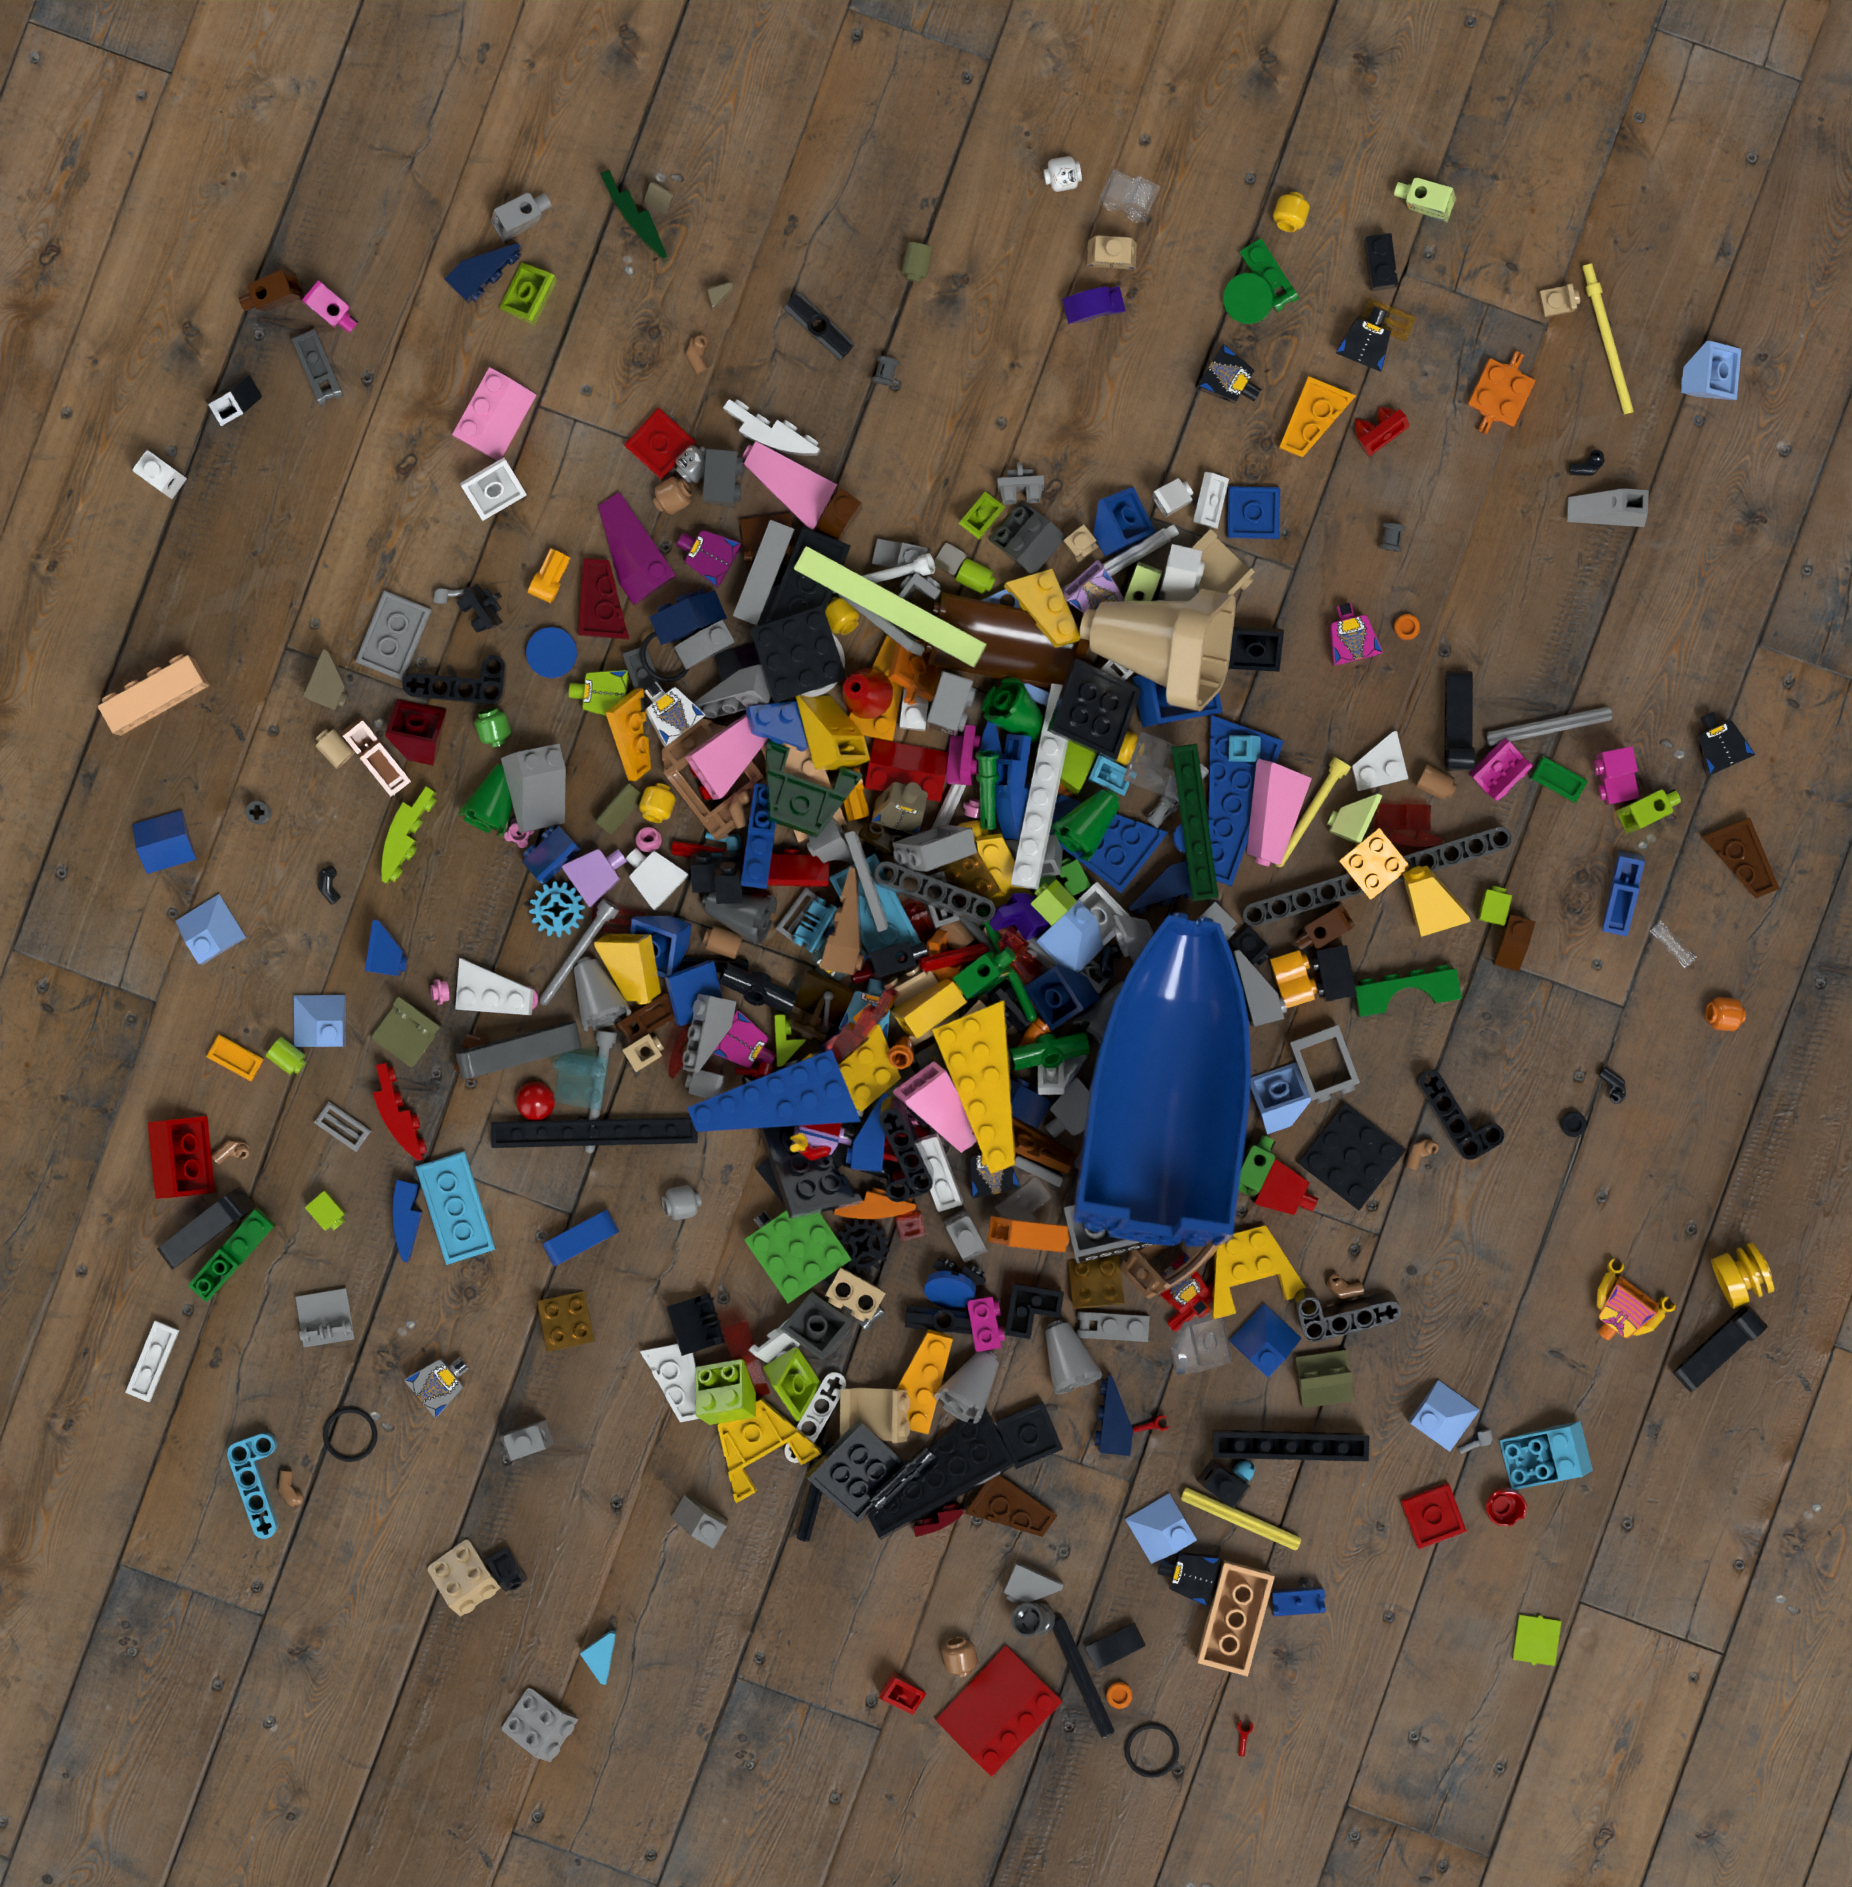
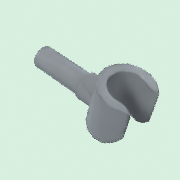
M438 589L434 592L433 602L447 604L448 596H463V590L465 589Z
M1491 1430L1477 1432L1479 1440L1460 1447V1453L1463 1454L1479 1446L1490 1445L1493 1440Z

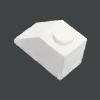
M1178 478L1154 491L1152 498L1164 518H1167L1192 502L1191 495H1193V491L1186 481L1182 483Z
M904 688L900 729L925 731L929 701L916 694L915 704L908 705L904 702L907 691Z

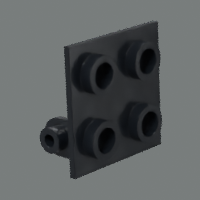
M710 1293L667 1306L681 1356L725 1343V1334H722L719 1324L721 1321L717 1318L719 1314L715 1311L712 1301L714 1298H711Z

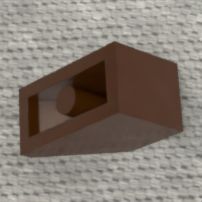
M1507 915L1494 965L1519 972L1529 947L1535 921Z

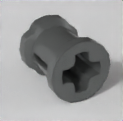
M878 356L877 371L871 381L893 387V376L896 366H899L900 361L885 356Z
M1383 523L1382 527L1385 530L1383 543L1380 544L1379 549L1401 552L1402 532L1406 529V526Z
M261 801L249 803L245 811L247 819L258 825L265 824L272 815L270 807ZM258 806L265 812L264 815H260L259 820H257V816L253 815V810H257Z

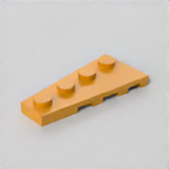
M887 635L872 668L883 672L887 677L889 676L896 641L889 635ZM890 680L893 685V700L891 706L884 714L873 719H862L850 713L849 718L864 736L893 742L903 686Z
M928 1330L896 1388L908 1390L910 1408L907 1411V1422H909L910 1430L929 1434L937 1403L935 1393L941 1387L953 1340L952 1335Z

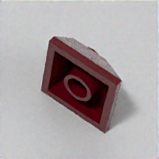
M396 699L385 737L408 761L434 766L447 709Z

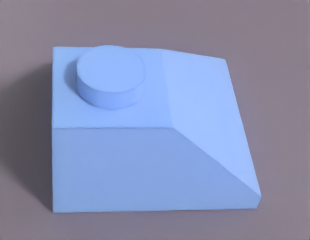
M1706 341L1683 367L1681 393L1695 397L1737 400L1741 349L1713 341Z
M220 894L175 921L186 945L200 965L205 964L247 938Z
M1080 900L1036 941L1057 964L1077 973L1103 949L1098 920Z
M294 995V1046H346V995Z
M1296 1062L1250 1078V1089L1267 1134L1292 1126L1311 1102L1310 1095Z
M1437 1380L1408 1422L1450 1452L1480 1410Z
M1170 1493L1125 1519L1151 1564L1180 1551L1197 1540Z

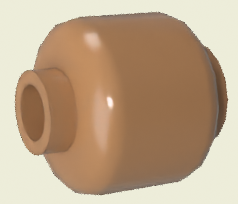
M672 476L656 486L654 490L656 497L653 498V502L659 511L662 512L664 510L668 514L673 515L691 503L693 492L684 478L679 479Z
M965 1637L951 1638L942 1648L945 1668L951 1674H956L958 1677L968 1676L972 1673L971 1670L978 1664L974 1644Z

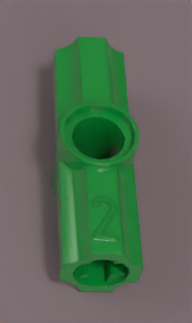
M1084 1032L1056 1038L1053 1034H1045L1040 1036L1035 1043L1009 1049L1011 1065L1015 1071L1038 1065L1048 1069L1055 1068L1064 1059L1090 1054L1088 1038Z

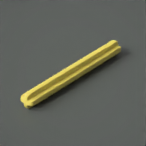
M1185 1488L1181 1495L1182 1501L1293 1550H1297L1300 1546V1537L1242 1511L1233 1509L1190 1488Z

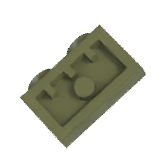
M398 996L392 1004L394 1007L372 1035V1039L409 1067H414L443 1027L406 999Z

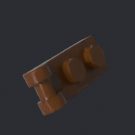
M669 992L615 1024L617 1030L622 1031L626 1039L624 1041L627 1046L632 1045L675 1018ZM635 1021L641 1029L634 1033L630 1026Z

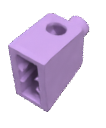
M597 849L561 867L591 908L620 880L615 869L626 863L627 860L619 849L607 857L601 849Z

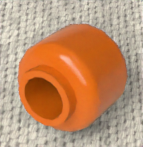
M1717 997L1707 1005L1705 1012L1706 1021L1715 1030L1735 1031L1740 1027L1741 1023L1745 1022L1746 1010L1736 998Z

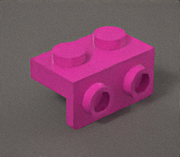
M965 725L964 736H951L946 773L947 784L972 785V776L978 770V759H975V751L980 750L981 736L976 735V726Z
M1504 738L1469 775L1488 796L1498 801L1527 774L1533 765L1520 754L1508 739Z
M992 1295L984 1296L981 1299L969 1300L967 1304L975 1350L980 1352L1001 1348L1000 1342L1005 1341L1003 1325L998 1326L996 1316L1001 1315L999 1301H993Z

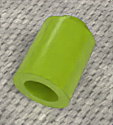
M966 558L955 581L983 594L985 590L990 592L996 578L992 576L993 570Z
M282 1036L274 1043L265 1056L289 1075H292L294 1072L298 1075L307 1063L304 1061L306 1055Z

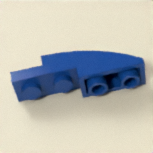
M1007 734L1004 759H996V772L999 773V779L995 783L996 812L1001 831L1006 839L1020 840L1030 792V789L1024 788L1030 753V736Z
M755 783L741 886L767 889L776 823L768 821L767 785Z

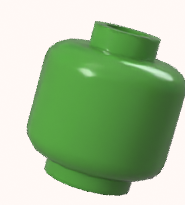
M497 707L479 712V717L474 721L479 740L483 744H491V747L505 744V738L510 736L512 732L506 713L498 710Z

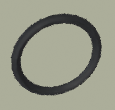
M655 631L645 638L641 646L640 658L644 669L651 677L660 682L668 683L680 680L687 674L689 669L685 670L684 668L682 672L673 677H662L653 672L646 661V648L648 643L657 636ZM683 637L679 639V641L683 642L685 641V638Z
M348 1407L336 1411L329 1417L324 1426L323 1439L327 1450L335 1458L345 1462H355L365 1458L372 1452L377 1442L378 1433L374 1420L369 1414L358 1408ZM345 1413L361 1415L368 1421L372 1429V1440L369 1447L357 1456L341 1455L333 1449L329 1442L328 1434L331 1423L338 1416Z
M1155 1723L1144 1724L1137 1727L1128 1736L1125 1744L1127 1763L1133 1771L1143 1777L1155 1778L1163 1776L1171 1771L1178 1760V1741L1172 1731L1163 1725ZM1146 1729L1163 1731L1173 1743L1174 1754L1170 1764L1158 1772H1145L1139 1769L1130 1756V1746L1134 1737Z

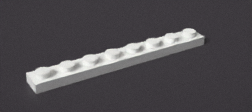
M1051 684L1011 884L1017 887L1038 890L1068 745V740L1047 731L1063 685Z

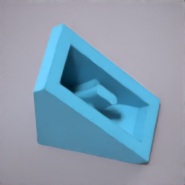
M1099 755L1088 781L1125 796L1134 772Z
M614 1630L606 1633L580 1653L600 1684L606 1685L608 1681L616 1631Z

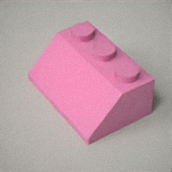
M489 367L452 435L455 439L498 461L503 458L537 395Z

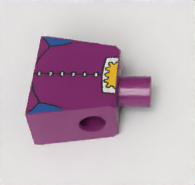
M701 530L697 539L683 533L676 545L689 553L684 562L718 589L742 547L741 543L704 530Z

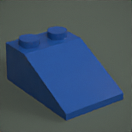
M1141 675L1133 677L1134 686L1142 689L1137 701L1142 728L1223 713L1219 693L1201 711L1168 704L1166 687Z
M553 826L550 827L541 836L544 840L537 847L533 844L523 853L525 859L522 863L538 882L546 884L562 869L561 866L568 863L582 849L560 826L556 829Z

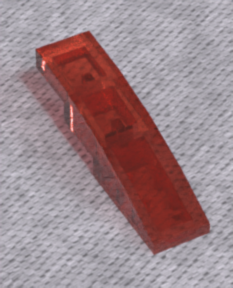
M892 987L884 991L877 1007L872 1004L863 1009L856 1024L850 1021L843 1026L832 1047L837 1063H840L852 1054L874 1032L888 1014L900 994L899 991Z

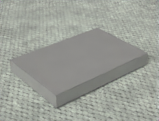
M384 590L355 662L403 681L432 610Z

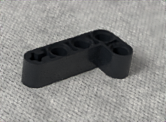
M490 655L486 657L482 663L481 679L409 674L403 680V690L413 698L497 705L503 700L505 695L507 665L499 656ZM491 661H499L501 663L499 673L490 674L488 664ZM414 679H417L418 683L428 685L429 694H426L427 690L425 688H417L416 692L413 693L409 683L412 684ZM439 681H444L447 684V691L443 695H437L434 691L435 684ZM464 684H471L473 687V693L469 697H462L460 695V688ZM490 686H496L499 690V694L494 700H489L485 696L486 689Z
M1446 671L1445 771H1473L1475 768L1472 671Z
M1425 1070L1419 1075L1417 1083L1457 1153L1462 1158L1474 1160L1503 1142L1504 1131L1497 1124L1488 1123L1475 1131L1472 1129L1444 1079L1437 1071ZM1427 1075L1429 1077H1436L1433 1084L1437 1090H1440L1441 1087L1444 1090L1443 1092L1436 1093L1432 1098L1430 1094L1435 1093L1431 1086L1424 1085L1427 1081ZM1442 1096L1447 1097L1450 1102L1449 1108L1445 1111H1440L1437 1108V1100ZM1456 1118L1460 1119L1463 1124V1128L1459 1133H1453L1450 1130V1123ZM1489 1128H1495L1498 1132V1138L1494 1142H1488L1485 1138V1133ZM1467 1141L1474 1142L1476 1150L1472 1155H1466L1463 1152V1145Z
M888 1097L881 1103L879 1120L901 1168L890 1172L888 1175L886 1195L893 1202H902L929 1192L933 1186L934 1170L903 1103L898 1098ZM905 1133L907 1136L900 1137L896 1134ZM908 1154H914V1155H916L917 1157H916V1158H909V1157H907V1155H908ZM921 1175H922V1176H925V1177H927V1178H926V1179H918L917 1176H921ZM901 1184L903 1187L896 1188L893 1185Z
M240 1186L222 1197L158 1247L157 1251L173 1270L230 1225L251 1212L256 1206Z
M1300 1289L1294 1297L1300 1327L1305 1338L1311 1342H1319L1393 1323L1401 1316L1399 1303L1396 1297L1389 1292L1321 1308L1317 1295L1312 1289ZM1307 1300L1313 1301V1303L1308 1307L1302 1306V1304ZM1361 1311H1369L1366 1316L1358 1317ZM1343 1317L1340 1323H1332L1335 1318ZM1313 1323L1319 1324L1314 1330L1307 1329Z
M1743 1306L1673 1371L1674 1376L1689 1392L1694 1391L1748 1340L1753 1341L1761 1335L1768 1325L1750 1306Z

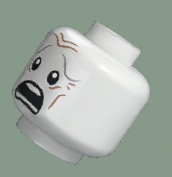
M1071 156L1050 159L1048 169H1043L1045 184H1051L1055 192L1075 189L1078 186V182L1082 181L1079 161H1075Z

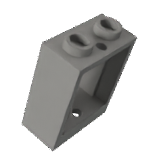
M944 824L893 842L896 863L907 869L929 871L977 853L972 828Z
M1339 1025L1288 1043L1311 1101L1316 1099L1318 1104L1332 1099L1330 1094L1340 1091L1341 1095L1356 1090L1354 1085L1360 1082ZM1335 1037L1350 1079L1315 1092L1300 1050Z

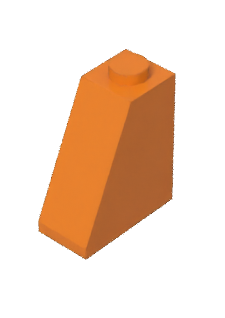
M991 1216L987 1242L1010 1247L1065 1252L1066 1246L1069 1243L1068 1226Z

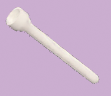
M928 553L918 556L913 563L863 575L862 577L877 583L913 573L926 576L935 572V564L932 556Z

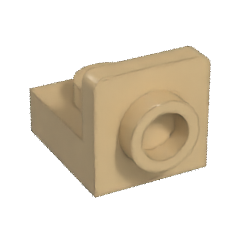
M1572 283L1539 292L1544 317L1574 312L1577 309V304H1580L1578 289H1573Z

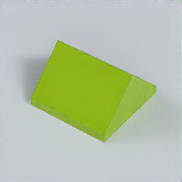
M521 262L499 309L535 326L557 282L555 275Z
M792 1348L765 1365L763 1369L773 1388L795 1420L801 1421L819 1389L821 1381L800 1350Z

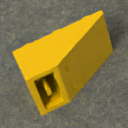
M796 696L815 770H839L841 766L851 769L870 760L864 735L831 696Z

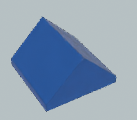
M183 810L133 824L136 850L147 874L197 860Z

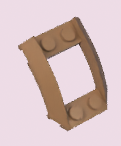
M702 718L662 749L663 773L713 838L720 840L728 838V833L736 828L729 810L732 796L710 812L679 772L689 764L685 756L726 728L725 725L721 726ZM752 760L744 770L751 781L738 790V793L745 790L750 796V802L743 805L746 819L751 814L755 783L767 785L766 778Z
M1213 1241L1206 1243L1186 1263L1166 1277L1150 1262V1259L1170 1246L1152 1245L1129 1251L1127 1261L1123 1260L1121 1271L1145 1297L1151 1299L1194 1274L1213 1256L1221 1244L1214 1245L1212 1244Z

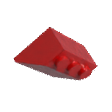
M874 739L865 789L884 792L893 782L904 785L914 782L921 787V790L928 793L926 801L941 803L949 752Z
M772 850L767 886L829 887L830 861L823 863L818 856L813 857L810 851L809 855H799V850H783L782 855L773 854Z
M208 1116L147 1122L155 1199L215 1193Z

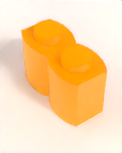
M1300 950L1269 959L1280 997L1284 998L1286 1008L1315 1000L1314 994L1318 993L1314 978H1308L1306 969H1309L1310 965L1306 954L1301 955Z

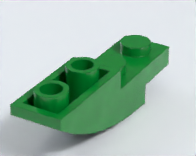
M259 1208L254 1209L187 1286L207 1303L257 1249L276 1224Z

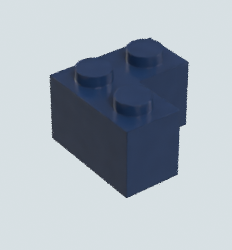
M704 589L676 598L677 603L671 605L670 602L656 608L658 613L649 617L661 645L675 642L693 632L703 630L721 620L727 619L716 591L705 593Z
M1010 1073L1012 1116L1038 1129L1052 1101L1044 1098V1095H1039L1037 1087L1032 1085L1028 1089L1030 1084L1018 1077L1014 1081L1011 1080L1013 1074Z

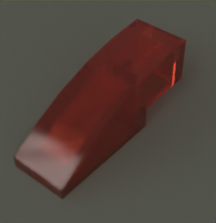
M748 1320L723 1327L732 1361L739 1359L745 1361L756 1392V1398L770 1394L761 1360L749 1351L755 1342Z

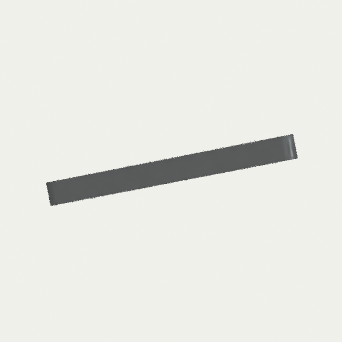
M1497 827L1406 855L1403 858L1410 866L1409 871L1414 867L1420 866L1419 859L1423 854L1429 855L1432 858L1430 869L1436 871L1504 850L1511 845L1512 834L1507 828ZM1498 831L1506 836V842L1502 846L1496 845L1493 841V836ZM1472 839H1476L1481 843V850L1477 854L1469 850L1468 845ZM1447 847H1453L1456 850L1457 857L1454 861L1445 859L1444 850ZM1348 873L1249 904L1242 911V920L1246 925L1255 927L1365 892L1360 886L1355 892L1347 890L1345 886L1346 880L1352 877ZM1399 876L1391 884L1404 881V878ZM1324 885H1330L1334 889V896L1329 900L1324 899L1321 895V888ZM1301 892L1306 893L1310 898V902L1306 907H1300L1296 902V897ZM1276 900H1280L1285 904V911L1281 915H1277L1272 911V903ZM1250 908H1257L1260 911L1261 917L1259 921L1253 923L1248 920L1247 911Z

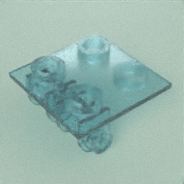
M568 1052L562 1053V1056L559 1059H555L553 1064L554 1069H557L559 1072L555 1103L602 1110L609 1059Z

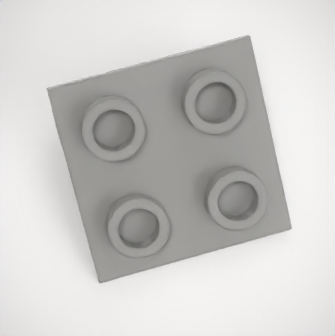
M346 1288L295 1297L301 1329L299 1330L301 1341H303V1347L355 1339Z

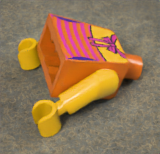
M1615 1258L1612 1259L1607 1265L1609 1273H1605L1597 1291L1596 1306L1600 1310L1598 1318L1604 1322L1598 1333L1604 1339L1610 1341L1616 1333H1619L1624 1338H1629L1632 1335L1639 1336L1652 1332L1665 1318L1666 1312L1675 1310L1676 1304L1672 1303L1666 1309L1664 1303L1669 1297H1662L1657 1303L1621 1275L1617 1278L1616 1275L1624 1269V1263L1616 1271L1612 1268Z

